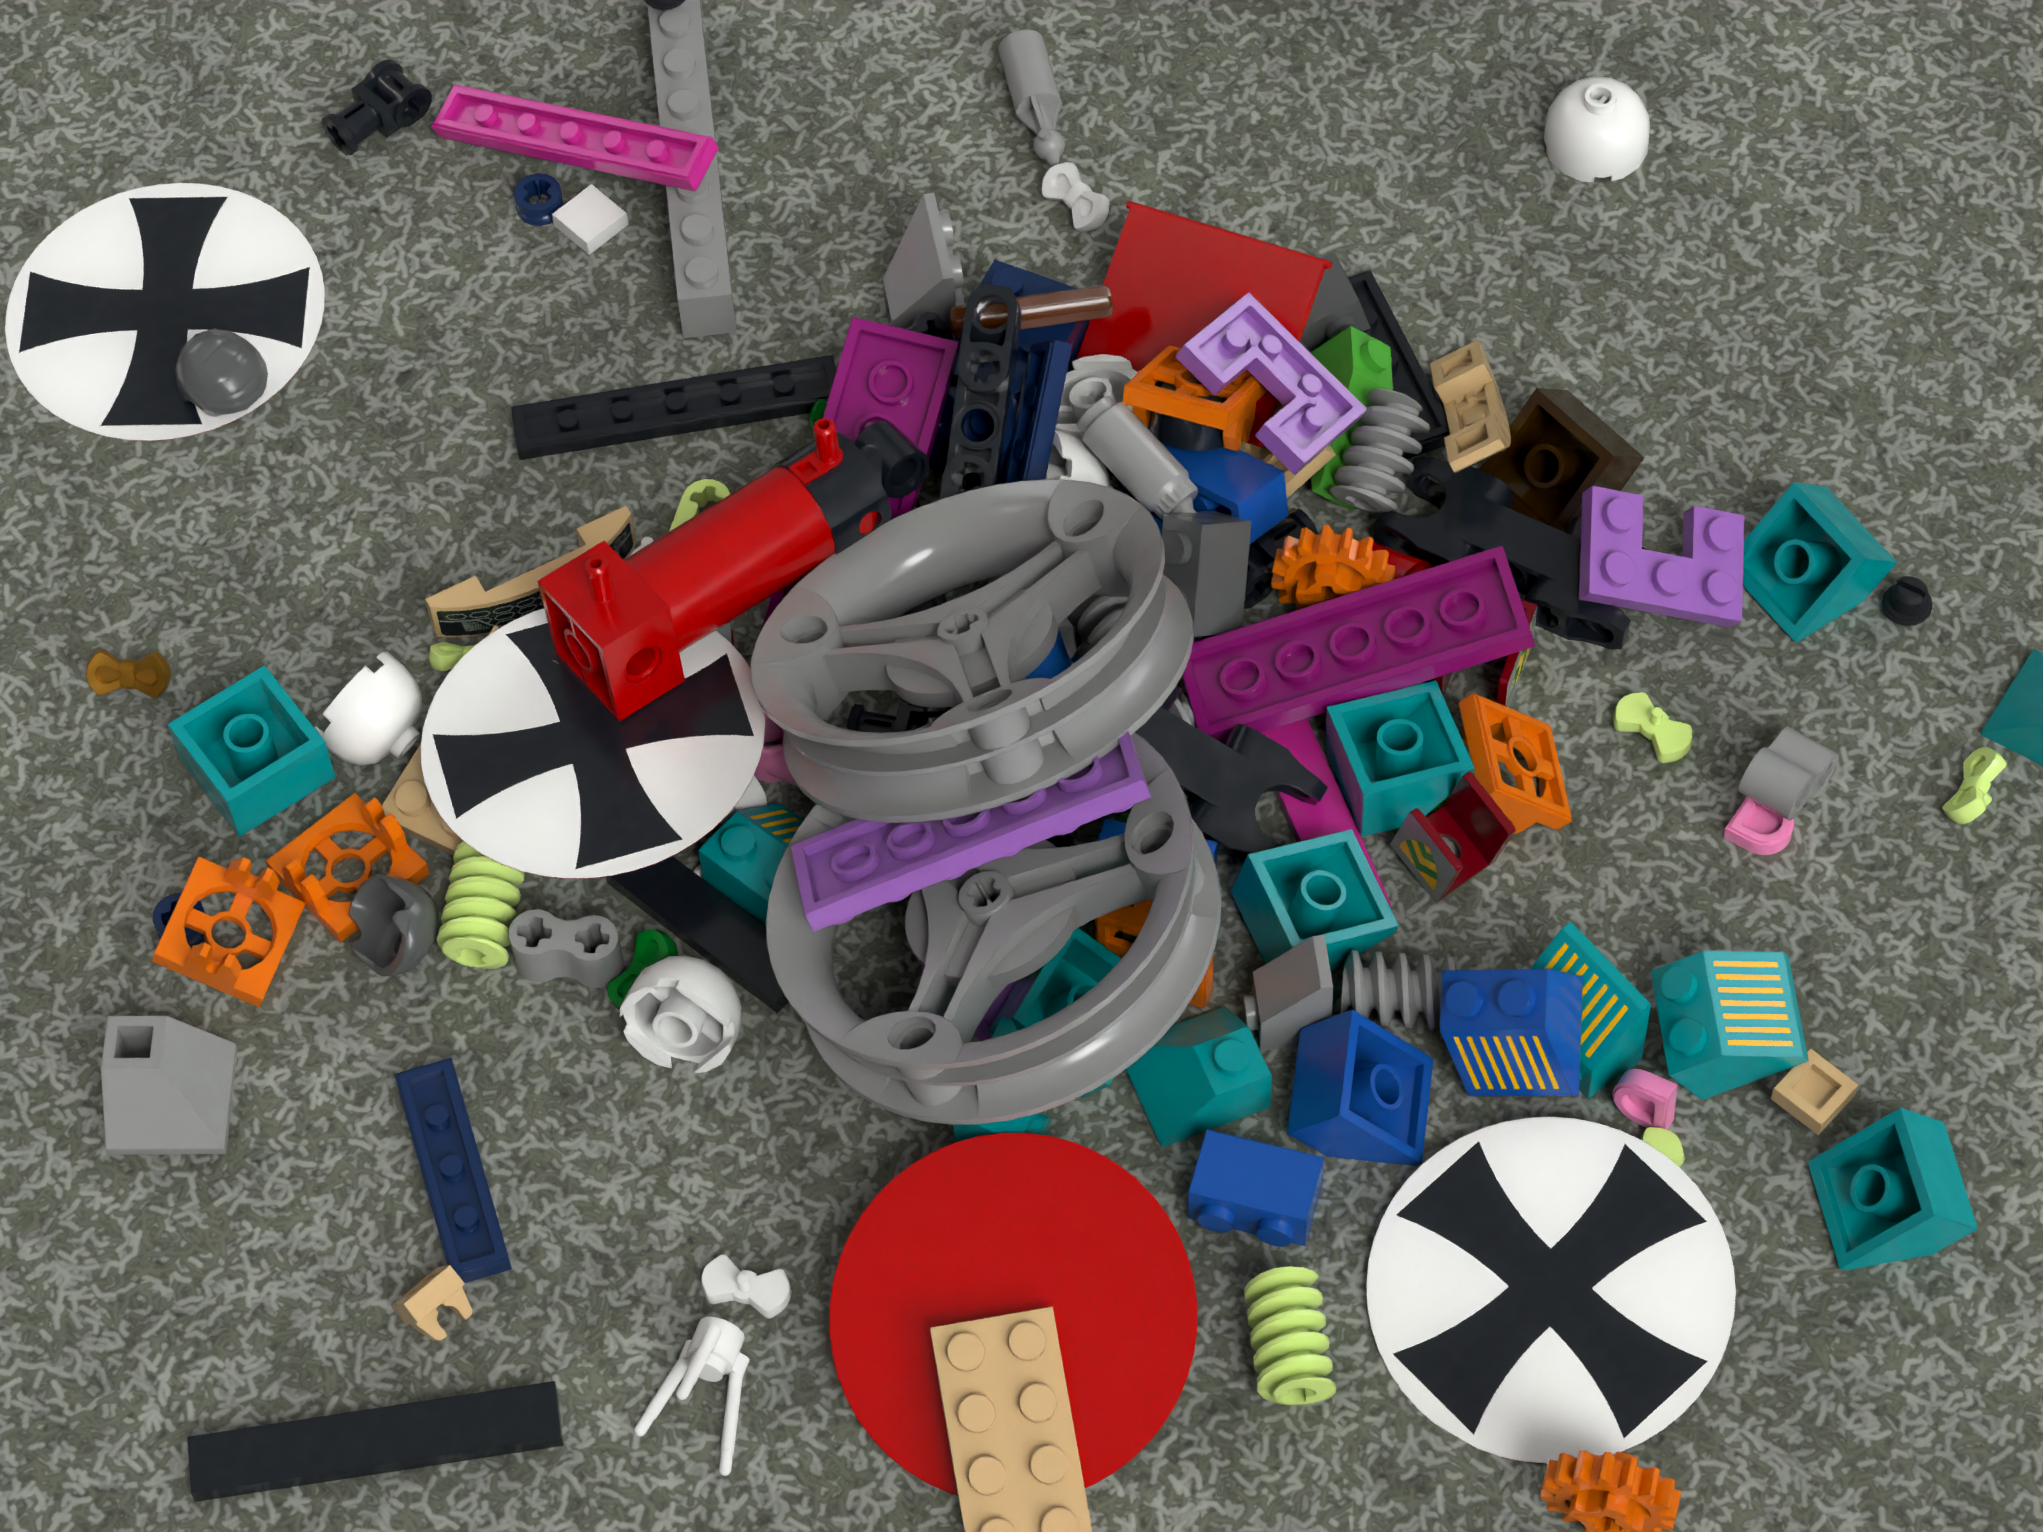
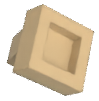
M1810 1049L1807 1052L1809 1061L1794 1066L1774 1087L1771 1100L1819 1135L1856 1095L1859 1085L1814 1050Z
M450 1265L436 1267L391 1305L392 1309L406 1325L410 1324L432 1341H440L447 1336L437 1321L439 1312L436 1308L438 1306L450 1308L460 1320H467L472 1315V1308L462 1288L465 1283Z

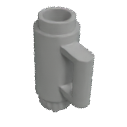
M1105 396L1084 413L1077 423V427L1084 434L1082 441L1148 511L1155 512L1161 520H1163V515L1197 513L1193 508L1192 501L1196 498L1199 491L1196 485L1189 479V472L1124 402L1116 403L1110 396Z

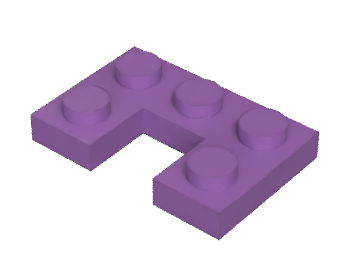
M1249 292L1185 343L1175 356L1214 396L1248 370L1284 406L1264 423L1255 436L1294 475L1352 427L1367 410Z
M1591 486L1582 493L1580 600L1724 627H1734L1742 622L1744 515L1693 506L1686 510L1683 520L1682 557L1642 549L1643 495Z

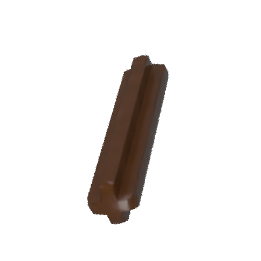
M1106 285L1016 297L1022 311L1021 330L1106 318L1111 316L1113 312L1111 292ZM1001 304L988 306L982 312L980 324L989 329L1002 326L1007 321L1008 308ZM967 305L954 306L950 311L952 332L954 337L958 339L962 338Z

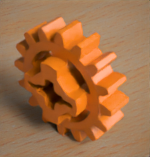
M1323 525L1322 533L1315 535L1310 529L1305 527L1301 529L1299 540L1287 536L1284 540L1283 549H1277L1272 568L1271 586L1280 590L1279 602L1281 604L1294 602V611L1394 580L1396 568L1394 565L1387 564L1389 556L1387 550L1372 551L1374 539L1370 536L1357 541L1353 539V529L1346 528L1342 534L1333 533L1329 525Z
M1580 1450L1578 1458L1561 1453L1559 1454L1558 1461H1548L1540 1499L1548 1501L1546 1507L1548 1511L1563 1512L1562 1520L1566 1523L1581 1522L1584 1525L1583 1532H1662V1529L1671 1531L1674 1528L1681 1491L1674 1489L1676 1482L1674 1479L1659 1478L1660 1469L1656 1467L1644 1469L1637 1465L1638 1458L1619 1451L1614 1455L1611 1452H1604L1603 1455H1594L1586 1450Z

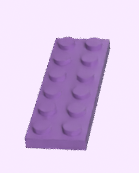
M1127 731L1118 739L1120 745L1100 759L1098 756L1092 759L1094 763L1066 779L1060 778L1056 784L1050 787L1041 788L1035 791L1034 794L1005 803L1002 806L969 815L926 822L885 823L856 819L791 845L804 915L813 932L830 925L845 923L857 914L888 902L903 900L915 891L943 880L958 878L970 869L998 858L1013 856L1025 847L1055 835L1071 833L1083 824L1111 813L1126 811L1136 803L1151 798L1132 735L1130 736L1129 731Z

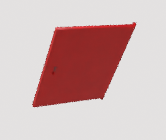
M1128 201L1126 208L1129 209L1103 283V285L1108 286L1110 289L1113 312L1109 317L1090 320L1077 359L1100 354L1121 356L1131 361L1133 370L1139 372L1167 346L1182 348L1185 343L1248 292L1300 342L1325 269H1331L1332 262ZM1269 391L1256 401L1253 427L1249 440L1245 442L1262 448L1263 443L1255 435L1264 423L1273 417L1278 404V400Z

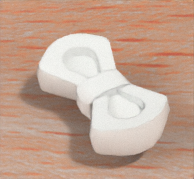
M1073 163L1057 164L1051 167L1045 174L1042 182L1043 197L1048 200L1064 201L1072 209L1073 226L1076 230L1086 232L1097 229L1104 223L1109 212V199L1103 194L1092 192L1087 184L1081 182L1078 169Z
M724 1254L709 1262L704 1268L701 1277L702 1292L710 1304L728 1301L750 1304L768 1319L781 1313L791 1299V1284L783 1269H777L758 1276L750 1270H742L741 1272L729 1257Z

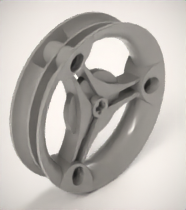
M1056 479L1018 481L970 490L921 506L889 520L842 552L829 556L788 592L764 624L752 653L750 676L753 690L761 708L771 720L784 729V758L793 781L813 802L831 812L871 822L913 823L943 820L988 810L1027 797L1041 788L1045 789L1056 784L1060 778L1066 779L1094 763L1092 760L1094 757L1098 756L1100 759L1120 745L1118 739L1127 731H1129L1131 736L1144 725L1175 689L1186 669L1192 652L1194 640L1193 619L1187 601L1181 591L1163 574L1165 547L1159 527L1150 512L1138 501L1123 492L1091 482ZM1006 574L971 593L936 607L902 616L929 600L952 590ZM1092 595L1128 597L1126 606L1113 626L1077 662L1051 679H1026L1051 652L1057 639L1059 624L1081 603ZM892 690L903 700L917 706L931 708L952 707V709L937 718L930 727L902 732H861L839 728L823 721L851 691Z
M933 722L926 724L915 730L928 728L933 724ZM1135 732L1132 734L1151 798L1138 802L1129 809L1131 812L1127 818L1123 834L1101 841L1070 847H1056L1051 842L1043 840L1023 848L1013 856L995 859L966 871L958 878L943 880L912 893L906 910L905 931L912 951L924 968L916 995L908 1011L881 1015L866 1022L850 1008L840 992L835 979L833 948L837 925H830L813 932L804 915L791 845L856 819L831 812L818 804L812 808L786 848L774 877L766 917L767 946L771 966L780 988L792 1008L805 1022L810 1037L823 1060L840 1081L862 1098L900 1116L924 1122L950 1125L995 1123L1038 1114L1066 1104L1093 1091L1140 1059L1165 1035L1181 1016L1207 972L1216 947L1221 922L1222 899L1220 880L1214 857L1201 830L1191 817L1184 792L1174 772L1164 758L1144 738ZM1146 900L1152 903L1146 921L1128 952L1091 990L1054 1015L1027 1028L1004 1036L971 1042L978 1025L991 1004L1007 984L1032 974L1048 963L1063 948L1075 929L1122 907Z

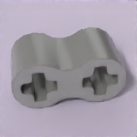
M1787 726L1769 747H1763L1754 756L1741 779L1738 792L1791 821L1808 800L1816 798L1823 790L1836 768L1839 754Z
M535 909L519 914L509 927V942L515 966L519 974L527 980L547 982L558 977H569L576 979L587 987L604 988L621 975L624 969V958L618 931L614 923L605 917L591 915L577 920L566 921L556 918L550 912Z

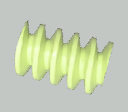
M463 841L457 845L453 856L455 865H453L449 875L451 885H449L445 895L447 905H445L441 914L442 926L437 934L438 946L447 958L462 965L483 969H497L505 966L508 962L509 954L503 947L510 945L508 927L517 917L515 909L512 907L520 901L521 894L517 886L522 884L525 874L522 871L502 865L482 855Z
M1288 1266L1270 1269L1251 1279L1244 1288L1245 1303L1250 1307L1247 1310L1248 1325L1253 1329L1250 1333L1251 1347L1256 1352L1253 1356L1254 1369L1259 1374L1257 1377V1392L1264 1399L1277 1404H1313L1329 1399L1336 1393L1335 1382L1331 1379L1322 1378L1328 1375L1333 1368L1332 1360L1327 1356L1320 1355L1329 1349V1338L1322 1333H1317L1326 1326V1317L1320 1311L1314 1310L1322 1304V1293L1317 1289L1309 1288V1286L1317 1281L1319 1275L1315 1271L1304 1267Z

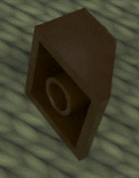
M1536 388L1509 426L1511 435L1510 447L1486 459L1479 470L1495 476L1509 486L1515 499L1510 507L1512 510L1565 532L1573 518L1582 516V493L1591 486L1621 491L1645 457L1568 390Z

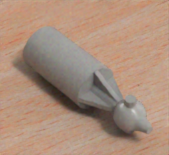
M1034 30L1015 31L1004 37L998 46L999 56L1016 116L1037 135L1033 144L1037 156L1046 160L1053 167L1059 164L1060 156L1065 149L1063 136L1055 130L1058 114L1062 108V101L1043 36Z

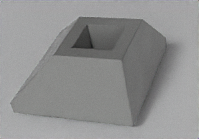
M934 192L923 194L883 277L885 309L889 326L906 329L913 325L914 319L917 316L926 312H934L948 323L952 331L950 321L951 308L965 305L961 287H964L962 266L959 255H953L951 247L954 244V236L949 212L939 214Z
M107 1016L101 1063L105 1147L107 1154H226L238 1051L236 1043L169 1016Z

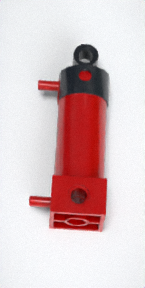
M828 418L817 420L813 425L815 440L777 462L770 471L623 560L604 540L538 580L555 654L619 722L685 681L679 653L805 576L834 553L837 555L891 520L892 511L888 497L892 499L905 497L920 486L929 470L927 455L889 421H878L871 424L861 432L853 443L842 433L836 431V425L833 420Z

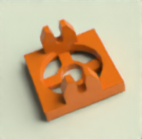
M1475 693L1458 702L1463 721L1459 734L1465 747L1468 746L1470 758L1474 765V776L1516 829L1514 834L1524 831L1535 823L1554 830H1559L1571 823V811L1551 725ZM1513 747L1525 758L1528 770L1523 768L1517 761ZM1498 761L1504 763L1508 771L1515 777L1517 788L1505 784L1502 780ZM1535 776L1539 779L1540 793L1538 797L1533 782V777Z
M356 793L352 794L266 860L267 867L275 871L280 883L295 898L306 902L304 907L340 943L358 930L357 925L348 916L351 901L337 902L327 899L337 891L346 893L357 891L360 885L371 877V865L388 852L390 853L391 868L388 875L400 877L417 884L430 874L428 864L407 844L404 831L396 817L392 813L385 817L380 801L375 797L366 804ZM352 830L375 836L374 839L359 850L352 848L341 849L330 839L335 833ZM313 850L327 862L325 867L326 876L319 881L313 874L308 877L305 874V865L310 852ZM355 858L364 863L365 870L363 875L354 882H339L333 877L332 872L335 865L343 859Z
M198 857L151 962L260 1008L306 902L278 891L277 888L280 880L273 869L265 868L260 876L251 874V860L245 857L232 860L228 869ZM222 892L236 894L229 911L219 912L214 916L193 908L198 901L211 894ZM252 902L259 904L269 917L273 932L272 941L252 934L251 926L245 919ZM221 921L234 922L240 926L244 933L243 943L236 948L221 947L212 937L211 930L213 926ZM185 927L204 934L205 943L194 945L191 948L187 942ZM246 952L262 959V961L249 969L241 970L242 966L236 957Z

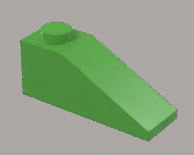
M1352 326L1310 352L1365 407L1370 406L1367 401V395L1370 390L1376 388L1393 390L1390 346ZM1359 420L1330 445L1336 455L1311 477L1313 492L1349 510H1355L1356 508L1341 502L1328 490L1333 486H1338L1334 475L1336 470L1346 466L1343 462V453L1348 447L1354 446L1351 442V434L1354 429L1362 426Z

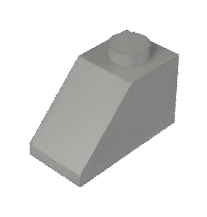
M1325 935L1312 936L1253 971L1252 995L1242 996L1245 1024L1248 1025L1250 1031L1257 1030L1260 1051L1298 1047L1300 1028L1332 1017L1333 983Z

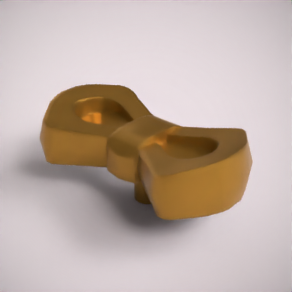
M101 648L90 657L86 666V678L90 687L98 695H104L122 688L137 689L152 698H157L165 692L170 683L171 667L159 651L151 652L139 661L131 658L121 661L106 649Z

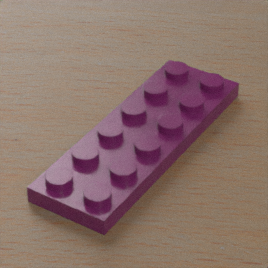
M852 317L823 418L833 420L836 425V431L842 433L853 443L861 432L871 424L878 421H889L902 431L930 459L959 357V342ZM922 483L916 490L905 497L896 499L888 497L892 511L891 519L916 508ZM805 576L771 596L762 628L776 606Z
M1502 545L1193 643L1192 652L1183 673V678L1197 728L1224 744L1235 724L1248 726L1260 733L1325 713L1329 706L1402 689L1535 647V643Z

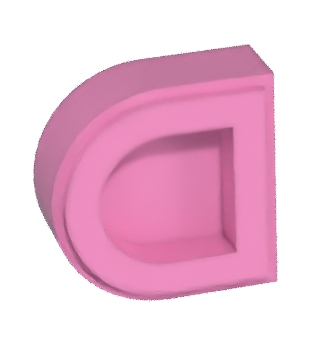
M1746 797L1726 826L1724 838L1755 854H1775L1789 844L1792 837L1794 819L1789 821Z
M1630 1069L1622 1075L1613 1089L1612 1096L1620 1112L1631 1121L1646 1128L1657 1127L1668 1130L1674 1120L1678 1085L1648 1071Z

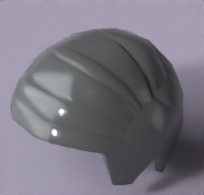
M211 329L195 334L180 350L175 369L177 387L185 402H192L205 414L213 417L248 409L263 395L268 378L266 362L259 351L243 337L231 331Z
M384 873L371 876L360 885L351 900L348 916L357 925L361 935L360 939L350 943L351 949L380 976H393L412 970L430 952L434 945L439 921V912L435 901L425 889L414 882Z

